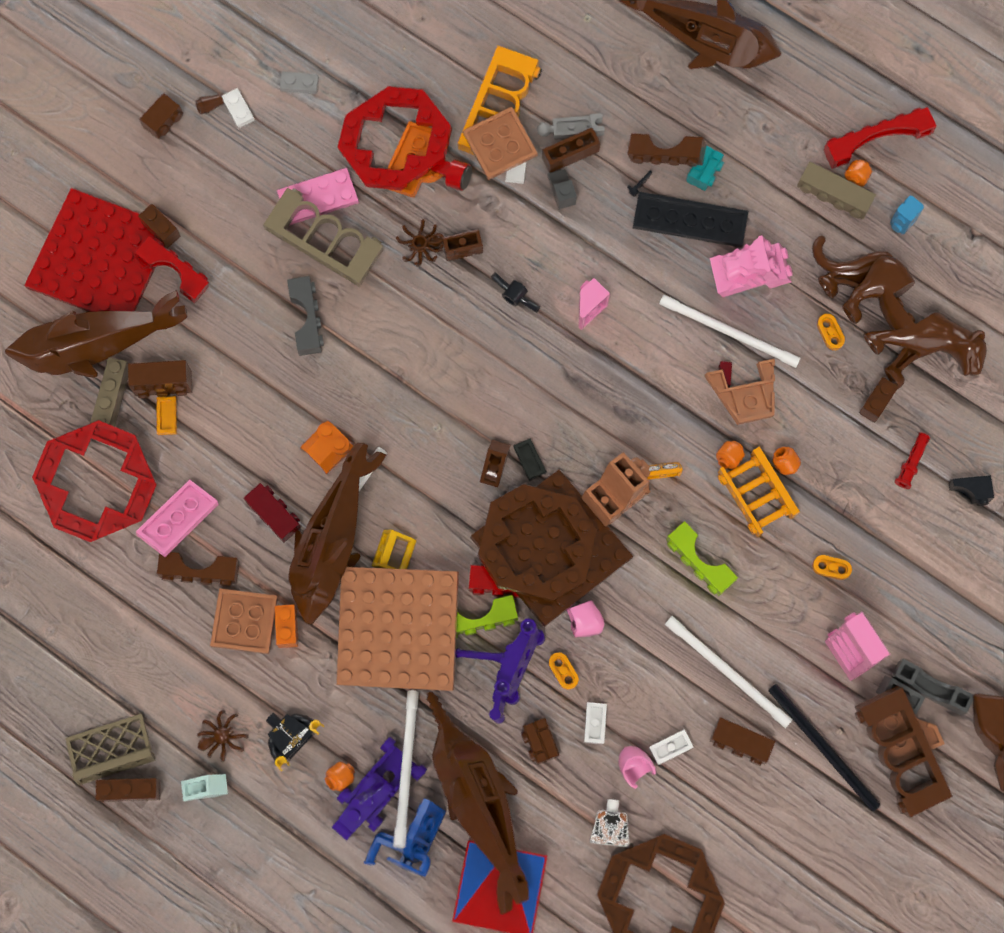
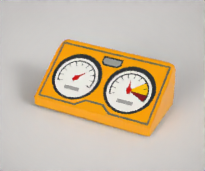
M679 462L649 465L650 475L647 477V480L680 476L683 470Z

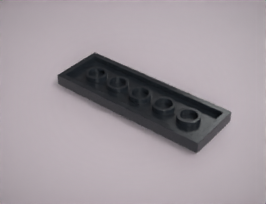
M639 192L632 228L742 248L749 211Z

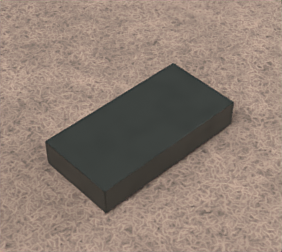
M531 438L513 446L529 481L546 474V470Z

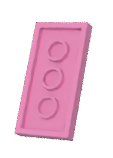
M347 168L277 190L279 199L287 188L298 190L302 193L304 201H309L317 206L320 215L359 203ZM303 209L296 214L290 225L314 218L316 215L311 210Z
M189 480L136 531V535L162 556L166 557L219 505L218 501Z

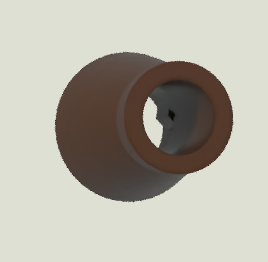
M221 94L199 97L195 104L199 114L206 115L220 105H223L224 101Z

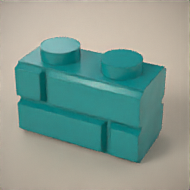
M706 145L703 166L697 165L691 168L687 175V183L703 191H706L708 186L712 187L716 180L714 176L716 171L720 172L725 163L722 161L723 153L713 150V148Z

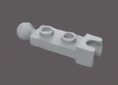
M603 114L555 118L552 120L553 125H549L547 122L540 123L537 127V132L542 137L554 133V139L568 138L593 128L597 136H603L605 132L604 126L596 125L602 123Z

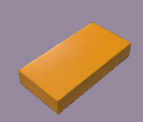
M176 396L157 397V435H177Z

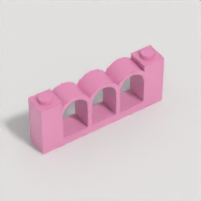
M854 612L844 618L846 622L839 630L835 629L827 634L829 638L825 641L850 681L862 675L890 655L863 612L858 615Z

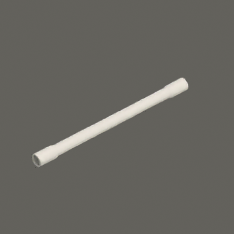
M663 295L659 303L663 307L679 312L765 352L796 368L801 359L794 354L778 349L694 310L667 295Z
M673 616L669 618L665 625L684 639L771 714L772 718L784 728L793 720L791 717L776 707L698 640L683 624Z
M415 690L407 691V711L397 821L393 846L396 848H405L406 823L412 755L419 692Z

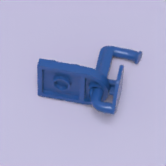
M424 798L418 806L414 821L409 826L405 848L394 847V837L380 832L375 836L364 864L374 866L376 864L374 862L381 845L403 854L400 861L387 857L386 860L411 873L426 877L431 864L427 853L446 811ZM422 861L419 870L412 867L413 863Z

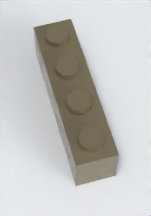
M809 162L797 185L801 191L808 194L811 193L817 196L820 201H827L833 204L836 209L845 210L854 218L864 219L876 194L812 162Z
M108 357L90 424L100 420L112 426L116 425L128 380L127 361Z

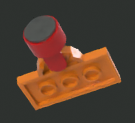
M409 121L387 169L404 171L407 154L425 156L432 128L418 126L416 123ZM445 158V162L439 166L435 165L418 180L414 179L402 191H391L415 198L422 182L432 183L442 177L445 178L446 186L463 191L471 180L472 167L470 164L458 160L448 162Z

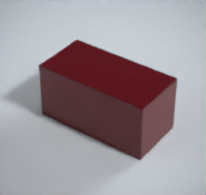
M720 361L719 370H723L727 386L730 388L732 362Z

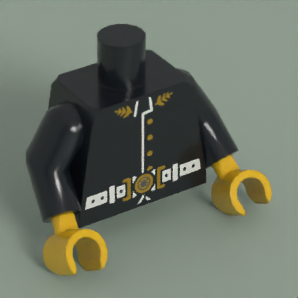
M272 713L266 719V722L273 728L268 733L270 737L268 739V747L278 769L283 771L281 766L284 763L290 766L288 761L295 756L314 734L319 735L317 728L319 726L324 727L320 721L301 714H292L291 716L286 714L280 719L275 713Z

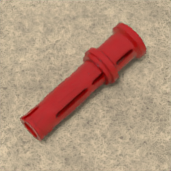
M925 433L918 434L908 460L902 464L901 473L894 481L897 486L904 489L911 488V481L914 475L918 473L917 466L930 440L929 435Z

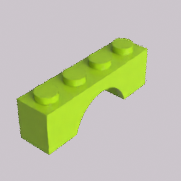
M684 521L668 535L666 539L668 542L667 546L673 552L677 551L679 553L681 561L686 566L690 565L694 569V575L699 580L703 579L708 584L707 588L713 595L717 594L720 596L736 582L738 577L726 564L711 566L698 558L695 552V541L698 535Z
M513 595L493 599L491 610L480 619H467L457 611L456 638H458L457 635L465 633V636L476 634V630L484 629V631H491L496 629V626L502 624L504 627L514 625L515 621H518V615Z

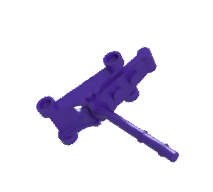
M532 619L522 621L520 625L521 632L512 644L506 646L504 653L456 649V658L492 660L501 664L494 686V706L489 712L490 718L497 724H501L505 720L503 714L505 702L509 705H515L519 702L520 694L517 690L536 646L542 645L545 641V634L540 629H537V624Z
M389 737L380 747L385 753L384 756L372 767L353 792L347 787L337 797L341 804L346 802L349 805L334 823L332 829L346 841L365 820L369 823L368 828L375 832L384 821L379 814L399 792L403 752L395 746L396 741L392 737ZM412 761L411 777L419 781L428 769L422 764L418 766ZM386 771L394 773L395 777L392 782H387L383 778Z

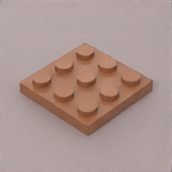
M513 107L463 130V135L488 180L538 156Z
M219 588L210 646L269 654L278 596Z

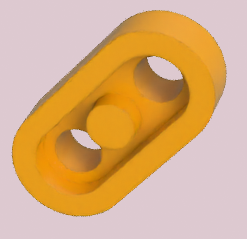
M823 314L817 321V328L826 346L830 350H839L845 343L844 334L833 315ZM823 323H828L829 327H824ZM831 340H837V344H833Z
M820 555L815 558L812 564L816 574L829 578L845 580L852 573V566L848 561L835 557ZM819 563H823L825 569H821ZM838 568H843L844 573H839Z
M559 652L551 655L549 667L560 686L565 690L574 689L578 684L579 678L567 656ZM556 660H560L562 662V665L560 667H557L555 665ZM570 677L572 682L566 683L565 678Z

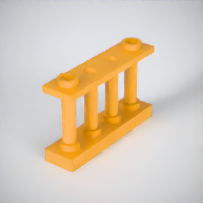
M760 446L752 451L751 460L729 472H726L724 467L720 468L718 472L720 483L727 487L749 523L747 525L752 535L755 534L757 538L763 534L761 528L784 515L788 516L791 520L800 512ZM754 466L760 469L761 476L738 489L731 480ZM764 482L769 484L771 487L770 493L746 505L741 495ZM773 499L779 500L782 505L779 510L756 521L751 513L752 511Z

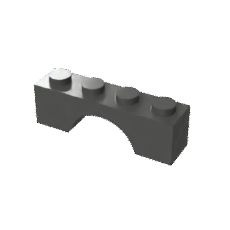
M310 276L287 279L291 303L303 307L307 312L306 323L300 330L295 332L298 354L303 356L322 353L321 346H324L323 335H319L318 329L321 328L320 317H316V311H319L317 299L314 300L313 293H316L315 282H311Z
M905 659L898 662L891 678L929 700L961 716L968 713L973 702V694L958 686L948 685L926 674L921 667Z

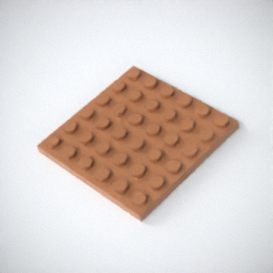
M346 567L341 578L336 685L454 691L459 571Z

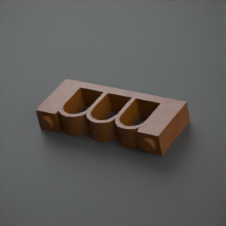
M895 686L854 706L857 711L855 713L856 719L860 724L862 723L867 726L866 731L869 738L880 745L878 750L879 761L883 766L892 770L889 780L894 791L900 794L896 798L898 800L897 807L901 814L911 818L953 797L902 687ZM900 712L908 729L888 739L879 740L876 734L878 723ZM912 737L919 754L898 765H891L888 761L890 748ZM924 763L931 779L910 790H902L899 783L901 775L905 771Z

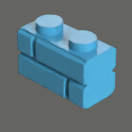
M909 196L899 206L891 219L890 225L892 229L897 233L905 234L917 221L924 209V205L915 197Z

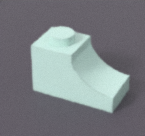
M226 774L205 775L181 781L183 801L228 794Z

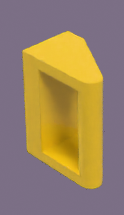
M392 529L383 530L372 567L396 569L387 564L395 540L399 539L408 542L399 568L407 569L417 540Z

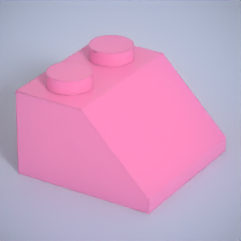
M595 278L590 282L587 280L580 287V330L608 306L610 293Z

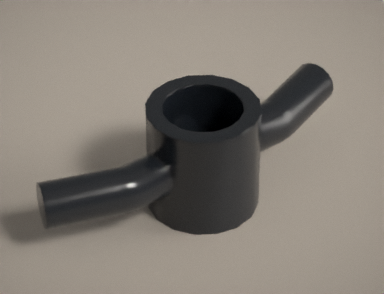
M496 272L491 275V279L505 290L502 294L505 301L515 307L521 302L536 313L539 311L540 306L525 297L528 290L524 285L516 280H513L509 285Z

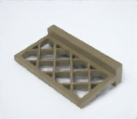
M142 714L65 738L73 770V780L78 785L155 761ZM139 720L140 728L137 733L128 729L132 722ZM118 727L123 730L118 739L109 736L112 729ZM126 732L134 735L130 745L121 742ZM99 733L104 737L97 746L90 742L93 735ZM107 738L115 742L110 752L102 748ZM140 738L145 741L146 748L136 750L133 746L137 739ZM81 740L84 744L78 752L73 749L71 742ZM88 744L96 748L91 758L83 754ZM119 744L127 748L122 756L113 754ZM101 750L107 753L108 756L105 761L99 763L94 759ZM80 757L89 760L85 768L82 769L77 768V762Z

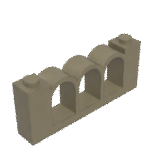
M289 188L285 190L263 224L264 229L358 287L361 286L383 251L382 242L377 238L367 236L364 240L362 234L356 229L346 228L342 230V225L335 216H320L317 206L309 201H304L302 193L294 188L292 190ZM308 209L315 213L316 218L302 240L287 231V228L299 211ZM332 223L338 228V233L325 253L308 244L322 224ZM353 236L360 241L361 245L346 267L331 258V255L343 238Z

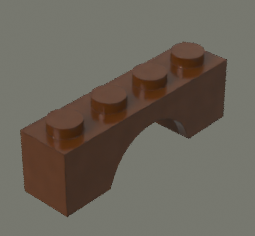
M631 133L627 154L631 162L637 164L649 162L654 165L667 163L672 166L684 164L696 167L697 165L703 166L706 143L703 137L685 136L675 147L662 149L653 144L649 134Z
M170 552L166 557L159 553L157 575L163 581L172 582L174 579H181V582L193 583V580L205 585H212V582H218L221 586H231V584H237L240 561L236 557L217 556L212 565L205 569L196 570L185 565L180 553Z

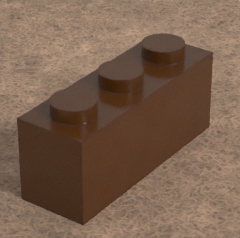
M590 128L542 149V159L549 173H552L600 151V141L594 129Z
M721 717L718 719L710 738V742H713L714 747L720 750H724V748L732 751V755L739 758L745 756L750 759L749 762L757 766L767 764L776 742Z
M157 778L96 780V801L160 800L161 780Z

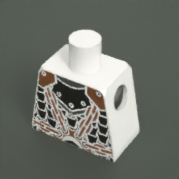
M607 799L606 811L598 810L590 843L629 847L627 813L618 812L619 800Z

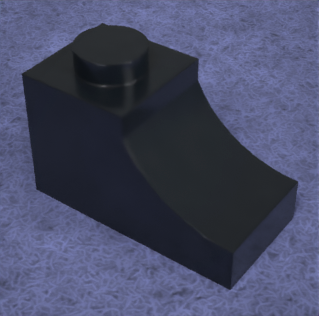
M991 475L956 478L948 483L949 491H958L965 494L970 499L971 504L977 503V506H984L994 499Z

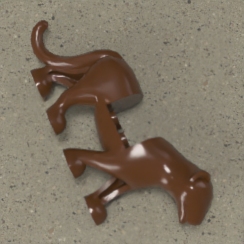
M819 236L815 239L812 246L813 257L820 267L830 272L818 278L826 295L831 299L836 297L839 290L838 285L854 288L850 298L842 306L845 314L853 324H857L862 319V312L859 309L860 302L868 298H878L881 312L891 330L864 333L863 337L870 349L879 355L884 350L885 344L904 347L896 360L884 368V372L890 382L901 388L905 381L902 371L915 360L938 351L953 356L960 365L963 376L981 374L987 353L984 340L985 332L982 330L972 332L952 322L939 312H935L915 324L914 317L911 313L905 311L903 308L904 304L899 297L907 292L916 282L901 261L893 257L889 252L876 251L852 261L834 262L826 258L823 253L822 247L826 241L825 237Z

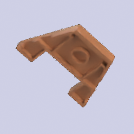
M775 359L758 362L756 365L761 381L728 388L723 370L707 372L705 374L706 380L737 425L774 416Z

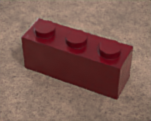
M259 483L243 499L277 537L285 543L301 528L298 523L300 519L293 512L289 514L286 510L287 505L281 499H275L273 496L275 493L268 485L264 487Z

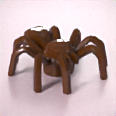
M424 219L421 220V226L416 236L405 225L402 226L404 232L411 236L413 240L403 241L398 236L396 237L400 244L412 243L408 247H411L409 250L413 251L409 258L403 256L402 259L404 262L411 261L418 252L419 261L414 263L417 267L422 263V252L429 261L435 262L437 256L431 258L426 250L440 252L444 247L442 244V237L444 235L441 233L434 234L437 225L433 226V230L429 234L422 235L425 226Z
M224 710L220 711L217 715L218 728L209 720L202 721V724H208L215 731H202L197 734L198 738L202 735H213V737H203L198 742V749L200 751L209 749L216 742L207 753L208 758H211V754L222 744L221 762L225 761L226 743L232 749L240 752L244 751V748L234 745L230 739L249 737L247 734L231 735L234 733V731H230L232 727L227 728L230 721L238 717V714L231 715L224 726H222L221 715L225 713Z

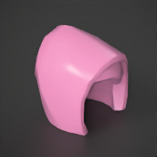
M592 600L567 609L572 623L571 631L575 638L589 637L602 633L604 618Z
M628 746L624 747L618 759L619 768L624 779L632 788L636 789L638 787L635 783L646 773L651 771L653 775L656 774L657 770L653 762L642 749Z

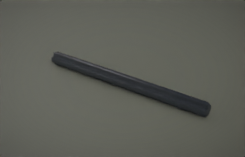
M774 684L768 690L769 693L871 811L877 810L880 807L878 800L777 684Z

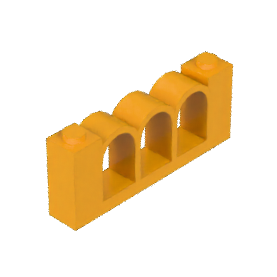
M497 46L463 130L477 124L480 116L488 119L498 114V112L484 108L489 94L512 102L515 105L514 111L519 116V101L528 94L529 82L532 83L534 77L538 78L541 70L539 60ZM499 71L519 78L525 85L519 91H510L493 85ZM462 131L458 141V149L474 155Z

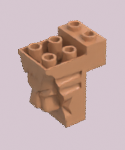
M623 452L609 462L601 479L585 490L582 500L603 525L607 527L651 492L649 490V481L647 480V477L650 475V466L644 459L640 460L638 457L630 460Z

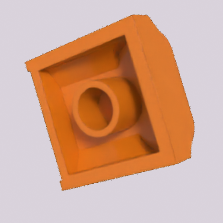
M327 420L319 425L317 431L300 448L328 474L347 456L353 445Z

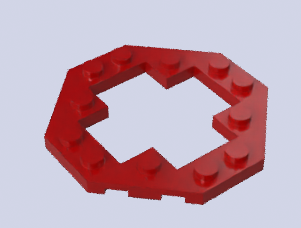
M388 86L345 115L337 148L359 176L365 187L402 191L414 179L418 180L427 174L429 169L445 162L452 127L423 89ZM386 106L418 109L416 124L418 126L432 127L426 155L407 154L404 171L371 167L374 156L373 151L357 149L364 120L382 122Z
M100 420L47 441L32 476L53 527L88 542L95 541L142 521L157 486L136 435ZM91 439L127 452L120 471L138 478L124 513L105 506L98 524L62 510L69 491L52 485L65 450L67 449L85 456Z

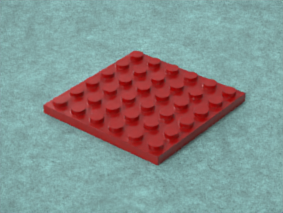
M71 188L24 286L27 289L85 311H136L156 267L152 269L147 268L135 258V252L148 236L152 239L156 237L141 223L138 217L139 213Z

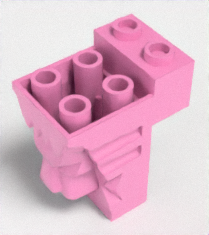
M761 235L750 246L746 244L741 250L737 248L723 256L717 255L710 258L718 294L726 297L765 284L771 289L791 283L790 276H793L791 266L787 265L786 259L789 257L786 248H783L779 243L771 245L770 241Z

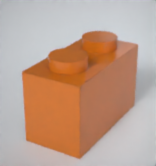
M294 604L275 606L276 645L278 648L298 647L296 606Z

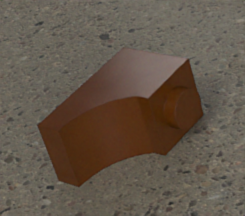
M492 440L487 451L480 483L498 488L511 445Z

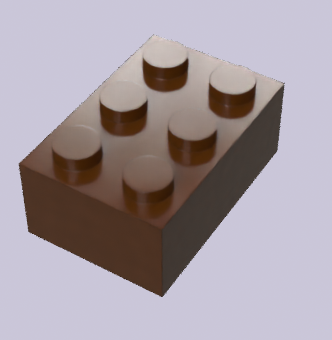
M186 360L128 364V385L138 398H149L150 395L167 397L168 394L186 396L187 393H192V371Z

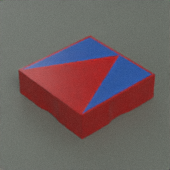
M468 840L452 922L506 933H533L547 856L517 850L518 863L528 883L529 900L516 904L513 899L512 910L501 915L497 900V881L500 872L473 841Z

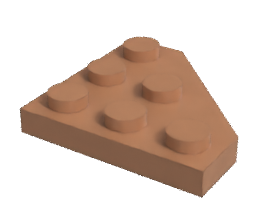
M898 712L878 723L876 734L879 740L888 739L908 729L901 713ZM917 719L931 750L945 744L936 725ZM912 737L890 748L888 761L891 765H897L919 754Z

